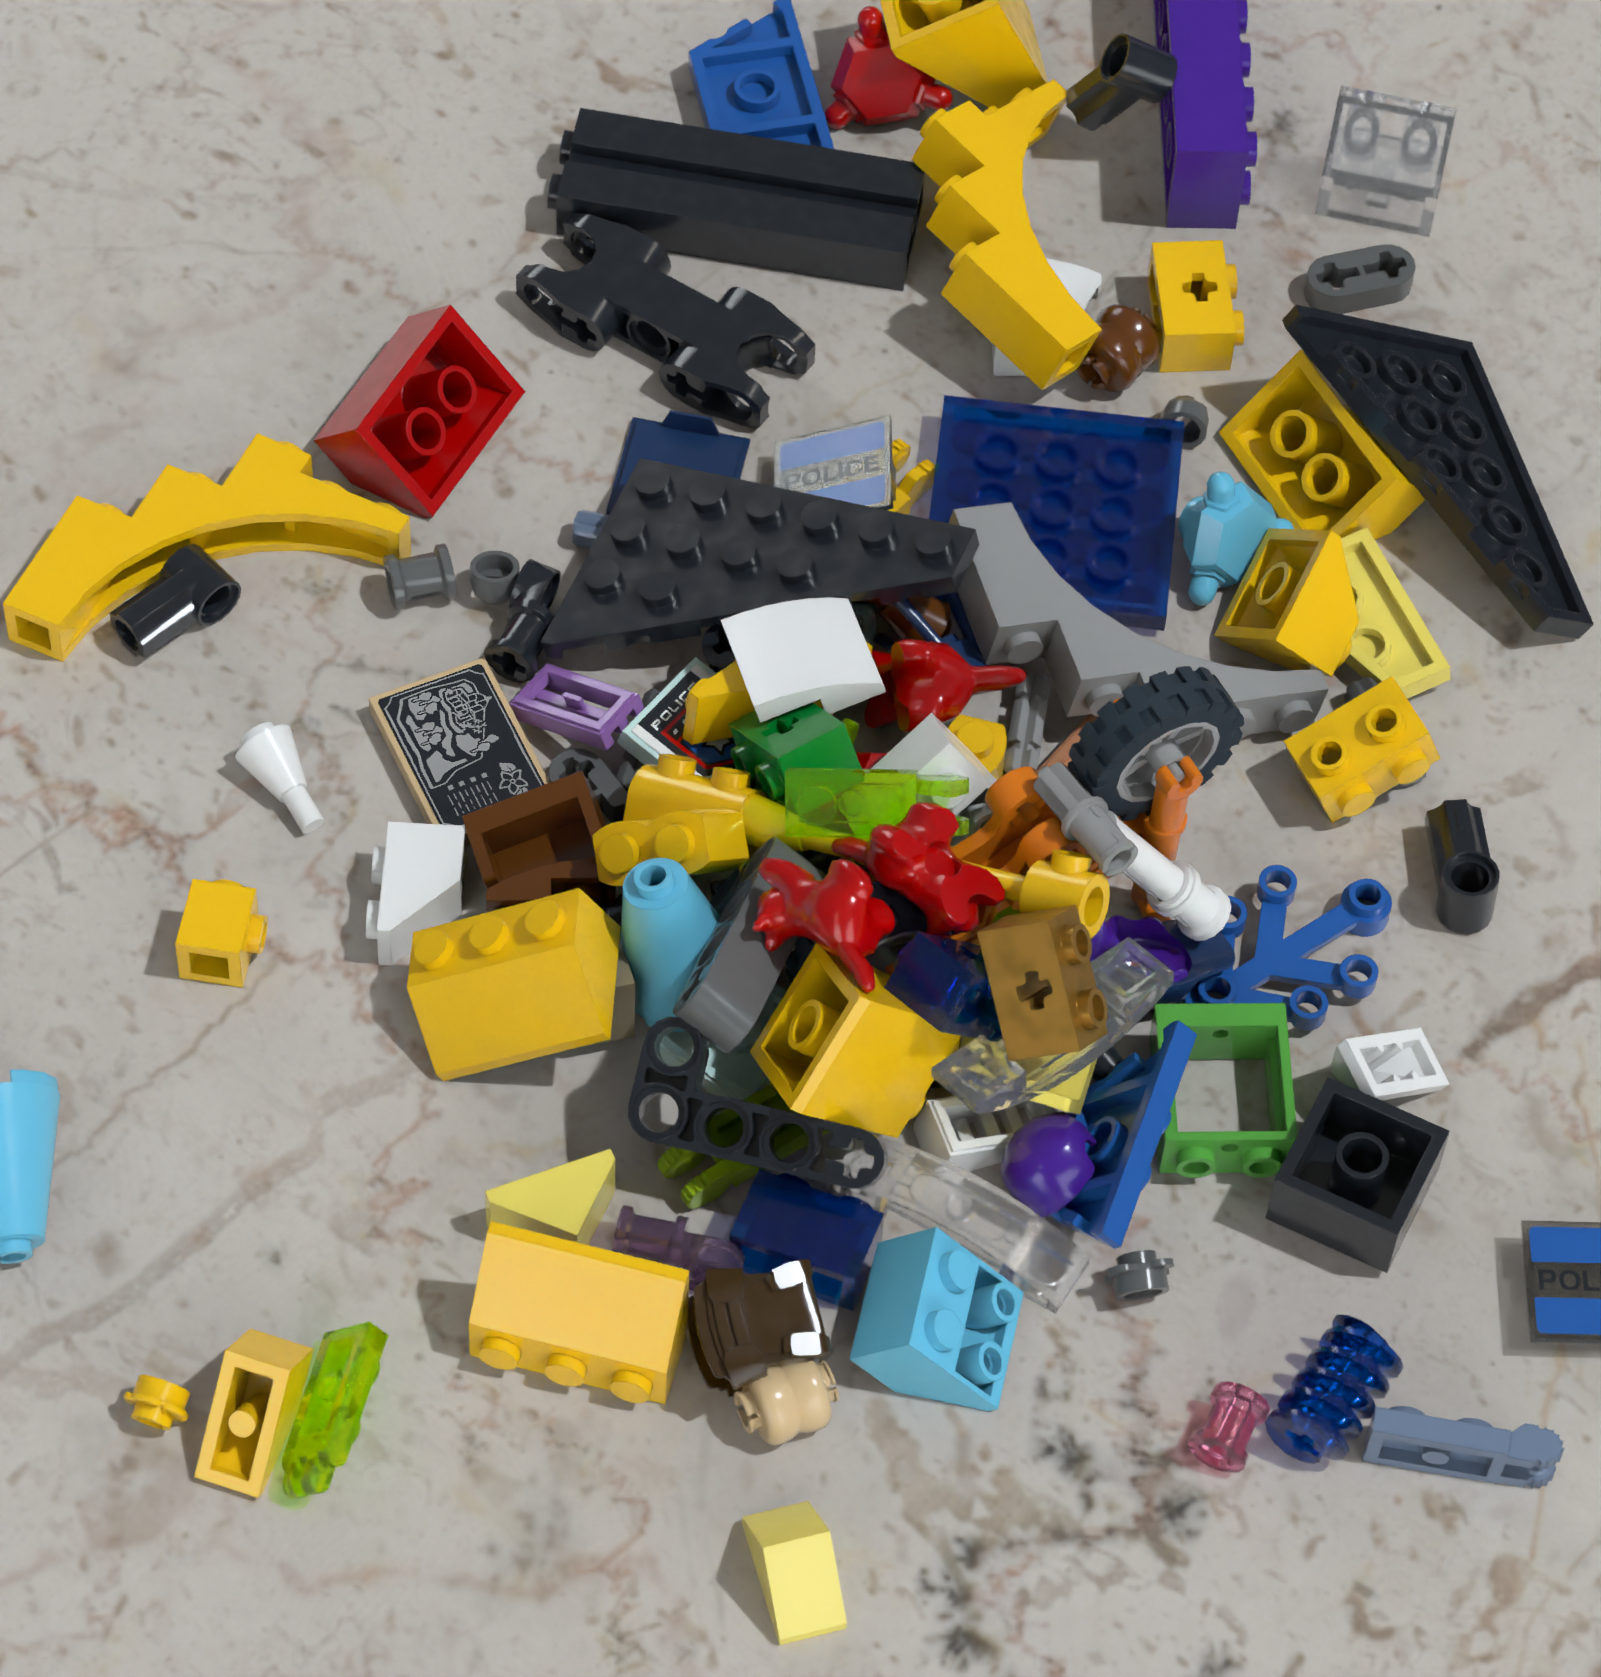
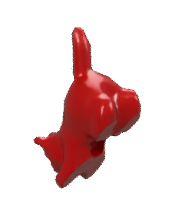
M902 639L895 642L891 647V654L872 650L871 655L886 692L869 698L864 712L865 722L868 727L874 729L897 721L898 727L902 731L910 733L930 713H933L943 724H946L959 716L973 695L1003 690L1021 684L1025 681L1027 674L1024 670L1016 667L969 665L960 654L946 643Z
M918 802L911 805L906 816L894 826L879 824L873 828L870 833L869 842L856 837L835 839L831 845L833 852L866 865L878 882L906 897L923 911L927 920L926 940L928 943H934L943 936H954L972 932L979 923L978 905L995 907L1003 902L1005 897V890L997 877L987 869L960 860L953 853L950 843L959 828V824L955 814L936 803Z
M765 858L759 866V873L771 885V888L763 892L758 898L757 919L753 923L752 929L755 932L763 931L766 934V950L772 952L778 949L786 940L793 936L809 938L833 956L839 957L841 962L855 977L862 991L866 993L872 992L875 988L874 969L864 956L875 952L879 941L884 936L893 932L896 921L893 911L883 900L870 897L873 892V885L869 875L855 863L839 859L832 861L829 872L823 880H816L813 874L790 861L779 858Z

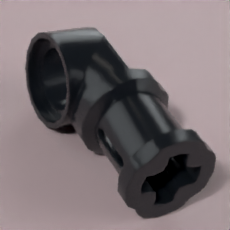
M529 559L522 567L510 596L509 610L507 612L508 623L499 639L491 640L483 653L487 663L503 678L521 683L523 681H530L536 674L538 669L537 658L543 650L541 640L554 618L549 609L560 584L561 571Z

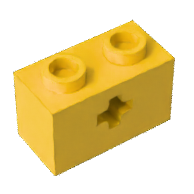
M1223 240L1152 242L1147 287L1152 320L1156 325V334L1160 344V353L1157 357L1159 373L1230 370L1234 346H1243L1245 328L1242 310H1233L1232 299L1237 297V270L1235 264H1226Z

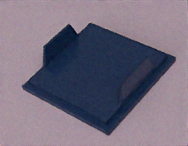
M673 410L668 412L662 422L633 417L606 514L609 515L640 458L741 479L751 439L719 433L711 417Z

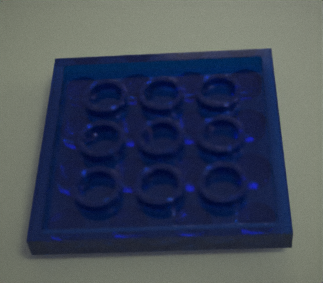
M944 395L929 519L949 523L953 509L1011 502L1031 541L1058 575L1089 603L1125 627L1164 631L1167 618L1185 422ZM944 595L932 596L946 601Z

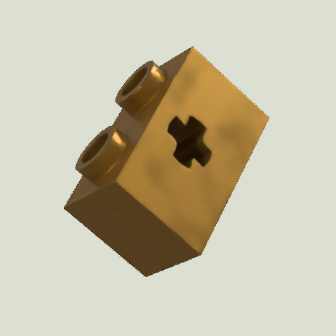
M1076 904L1006 915L977 932L1009 1061L1078 1052L1108 1034L1106 1028L1108 1017L1107 1003L1101 990L1096 987L1090 962L1092 953L1091 938L1087 928L1080 921Z

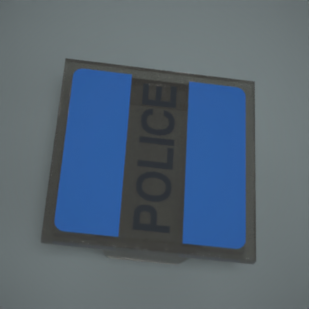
M887 415L775 441L774 486L884 510L893 509V501H896V469L892 460L891 416Z
M1522 1220L1521 1234L1530 1342L1601 1344V1222Z

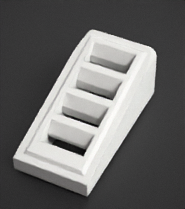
M990 1090L927 1100L913 1124V1130L932 1177L938 1179L960 1175L1001 1163L1003 1153L1013 1134L1023 1126L1017 1109L1024 1107L1030 1120L1037 1116L1056 1112L1055 1109L1005 1092ZM995 1115L1000 1116L1007 1134H1001L994 1118ZM968 1123H974L980 1138L974 1139Z

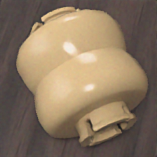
M812 1357L787 1358L766 1367L768 1376L743 1386V1391L734 1392L735 1405L737 1407L743 1406V1408L737 1409V1412L745 1430L749 1434L757 1430L763 1440L771 1445L783 1444L791 1440L799 1432H814L825 1428L832 1417L830 1402H838L839 1400L838 1388L833 1387L830 1389L829 1387L836 1384L829 1365L824 1360H820L816 1364Z

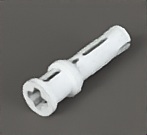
M1108 810V816L1127 839L1131 840L1138 848L1136 859L1122 873L1146 891L1147 900L1151 908L1164 917L1175 918L1182 933L1195 941L1207 940L1220 932L1228 921L1231 912V903L1227 894L1219 887L1205 885L1201 882L1200 874L1191 864L1182 860L1170 861L1119 820L1115 813Z

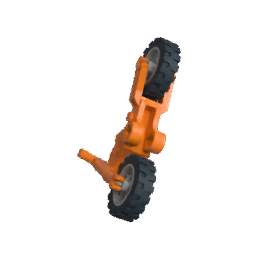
M1191 666L1177 667L1172 674L1168 675L1166 671H1162L1150 676L1149 682L1141 686L1136 683L1122 691L1124 695L1122 698L1106 703L1097 711L1099 717L1094 722H1087L1078 734L1081 738L1080 741L1072 744L1069 751V757L1072 761L1067 763L1068 769L1090 795L1103 798L1108 805V810L1115 813L1119 820L1170 861L1176 860L1180 836L1186 828V807L1189 795L1214 776L1212 770L1217 765L1223 766L1233 754L1230 748L1238 745L1243 735L1240 727L1244 726V718L1240 710L1215 674L1212 675L1204 667H1198L1195 672ZM1030 766L1014 769L996 780L985 795V803L992 812L989 821L953 847L950 846L953 853L960 860L1026 876L1028 870L1036 861L1046 860L1051 862L1052 852L1055 849L1075 851L1089 855L1077 840H1069L1063 835L1061 831L1062 822L1034 789L1033 784L1039 776L1037 770ZM1092 858L1090 867L1091 872L1103 874L1107 879L1113 877L1106 876L1099 869V865L1096 863V861ZM874 881L872 882L873 892L870 897L883 900L893 911L896 922L893 932L884 936L879 941L875 952L864 957L872 967L921 990L933 980L932 975L939 970H943L945 966L979 944L977 932L992 924L995 914L1009 906L1014 910H1019V902L1004 898L1003 902L995 907L979 904V923L972 932L954 936H943L934 943H928L926 940L927 920L923 911L906 897L883 886L880 882ZM1133 882L1131 898L1138 905L1143 918L1153 916L1160 921L1171 920L1170 917H1164L1155 912L1148 903L1146 891ZM798 937L795 943L796 948L791 951L786 961L788 968L785 969V975L790 983L793 982L814 948L815 941L806 937Z

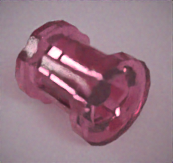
M1230 1381L1219 1382L1214 1386L1210 1395L1213 1407L1203 1428L1197 1429L1192 1433L1188 1448L1199 1461L1208 1467L1222 1472L1238 1473L1244 1470L1249 1455L1245 1448L1255 1426H1260L1266 1422L1270 1407L1268 1402L1259 1393L1247 1386Z

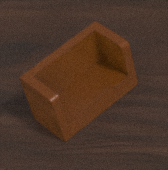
M582 770L462 816L483 882L487 889L507 878L544 865L595 857L592 836L599 829L606 826L597 797Z

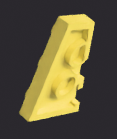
M1366 527L1341 538L1359 618V624L1351 638L1352 646L1350 653L1344 662L1363 678L1371 677L1378 684L1393 676L1407 699L1451 680L1450 666L1368 528Z

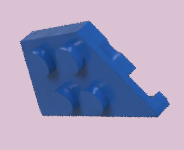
M776 0L773 2V12L753 24L745 18L729 27L723 36L709 39L689 51L688 67L705 128L834 149L791 0Z
M1174 1021L1163 1029L1164 1040L1158 1052L1147 1060L1133 1052L1119 1063L1106 1078L1096 1081L1088 1088L1080 1115L1069 1114L1083 1123L1096 1140L1094 1146L1085 1143L1086 1152L1094 1164L1095 1171L1073 1200L1058 1212L1048 1215V1217L1114 1249L1121 1247L1140 1192L1147 1185L1151 1177L1152 1168L1150 1165L1159 1139L1171 1121L1170 1109L1197 1036L1195 1032L1181 1021Z

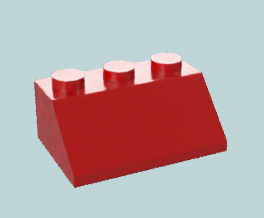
M450 304L408 316L313 441L351 484L421 517L430 518L435 515L526 391Z

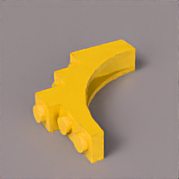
M1055 79L1033 91L1028 87L1024 88L1007 105L999 109L996 106H991L982 112L969 100L948 112L945 109L936 111L922 126L919 134L923 140L911 159L941 187L934 197V201L938 206L926 227L956 254L949 265V269L953 273L943 288L941 295L1041 390L1077 370L1102 330L1074 300L1047 262L1032 230L1023 195V160L1026 150L1048 133L1067 101V91Z
M257 433L222 486L214 483L202 473L187 472L167 464L132 517L125 515L120 509L111 504H98L77 495L3 602L8 639L64 662L93 626L126 599L141 592L158 580L159 573L169 557L178 549L190 544L199 545L214 560L256 552L314 551L357 557L384 566L383 558L386 555L394 554L397 559L406 558L411 555L410 516L401 513L390 504L384 502L375 503L350 493L335 482L329 480L320 481L313 478L311 454L303 452L293 443L287 441L278 442Z

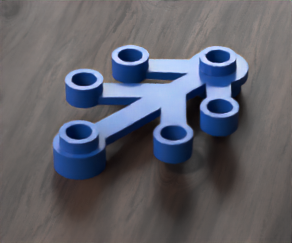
M1271 865L1266 867L1259 876L1257 897L1261 902L1255 957L1233 970L1232 966L1227 970L1200 980L1183 1000L1184 1004L1285 1003L1287 1022H1291L1296 1028L1306 1031L1319 1028L1325 1021L1328 1009V998L1319 988L1338 990L1354 999L1366 998L1375 989L1379 971L1374 960L1362 954L1350 955L1341 964L1305 958L1346 932L1361 937H1369L1383 931L1387 926L1392 908V899L1389 892L1376 880L1368 878L1357 880L1344 889L1338 906L1283 939L1287 906L1294 900L1297 878L1294 872L1285 866ZM1277 882L1284 885L1287 890L1276 892L1271 890L1267 884ZM1228 896L1231 903L1230 914L1236 917L1237 920L1231 923L1226 922L1220 932L1228 940L1234 951L1235 938L1239 937L1245 928L1247 908L1240 899ZM1358 899L1370 900L1375 904L1364 905ZM1348 973H1363L1367 976L1368 980L1362 982L1355 981L1348 976ZM1269 980L1305 985L1295 989L1290 997L1255 990ZM1218 992L1225 995L1226 997L1223 999H1214L1210 997L1207 993ZM1309 1003L1314 1005L1318 1011L1305 1013L1297 1005Z

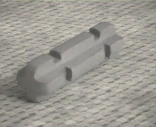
M1026 672L1025 681L1016 685L1003 775L1020 767L1030 766L1038 770L1051 685L1049 678L1043 674L1034 675Z

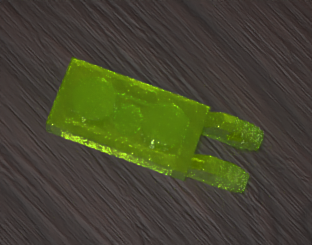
M788 768L785 771V837L870 838L871 830L879 824L894 826L906 816L911 805L918 803V794L952 798L969 793V778L959 775H918V770ZM955 814L959 828L954 836L969 834V819Z

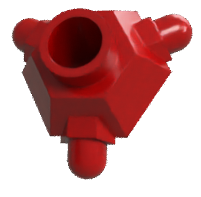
M874 6L864 7L857 17L859 29L854 31L855 36L847 37L830 86L835 91L832 95L835 101L824 112L828 127L836 130L842 129L852 120L856 123L861 121L865 126L915 118L918 117L920 110L925 112L926 107L935 111L940 109L947 110L953 101L951 91L947 87L936 83L934 77L897 58L891 49L882 12Z

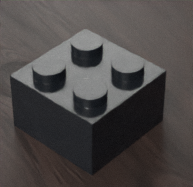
M1327 1077L1274 1180L1265 1219L1388 1273L1439 1170L1450 1131Z

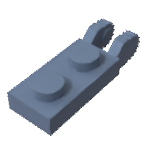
M1394 1406L1389 1409L1375 1407L1365 1436L1362 1461L1497 1484L1502 1483L1519 1487L1529 1485L1531 1489L1533 1487L1540 1489L1542 1485L1547 1486L1548 1482L1552 1481L1557 1468L1555 1465L1557 1462H1560L1564 1451L1562 1447L1564 1441L1560 1440V1434L1554 1433V1429L1548 1430L1547 1427L1540 1429L1538 1425L1525 1423L1511 1432L1512 1430L1495 1428L1488 1422L1477 1418H1462L1455 1421L1427 1416L1422 1411L1409 1406Z

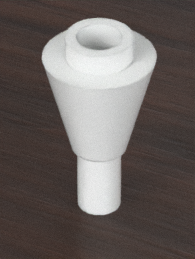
M265 722L246 732L241 738L242 746L237 751L235 759L280 802L285 803L303 834L311 833L321 827L325 820L306 790L307 783L291 727L286 724L275 726L272 722Z

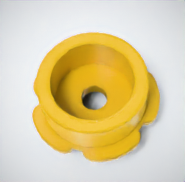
M140 1374L133 1392H125L124 1394L125 1401L135 1405L131 1418L147 1426L169 1431L173 1420L185 1422L189 1417L185 1407L190 1397V1392L169 1381Z

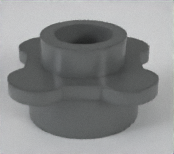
M1154 1250L1135 1251L1118 1256L1116 1258L1117 1266L1109 1268L1108 1275L1104 1276V1283L1106 1285H1114L1117 1300H1142L1156 1297L1169 1291L1167 1275L1170 1274L1169 1268L1174 1267V1262L1172 1258L1157 1259L1156 1251Z

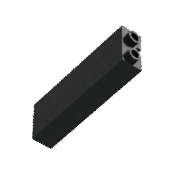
M580 108L574 131L565 130L563 133L559 163L564 165L562 175L552 174L547 198V208L556 210V234L564 235L563 223L572 213H585L627 225L650 237L669 253L900 291L904 290L923 204L925 172L914 162ZM583 233L586 239L592 240L589 236Z

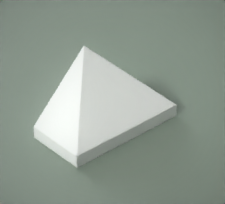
M1421 1027L1345 1039L1336 1046L1329 1069L1345 1085L1381 1101L1440 1091L1450 1085Z

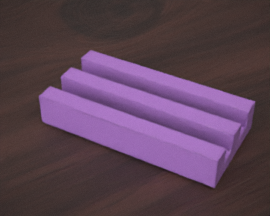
M548 663L509 702L518 721L605 751L614 744L611 733L614 731L621 734L629 724L626 717L628 715L636 717L645 708L638 693ZM547 687V688H550V689H553V690L562 692L563 694H562V695H559V694H556V693H553V692L544 690V688ZM583 700H586V701H589V702H592V703H595V704H598V705H601V706H604V707H607V708H610V709L607 711V710H604V709H601V708H598V707H595V706L586 704V703H584Z

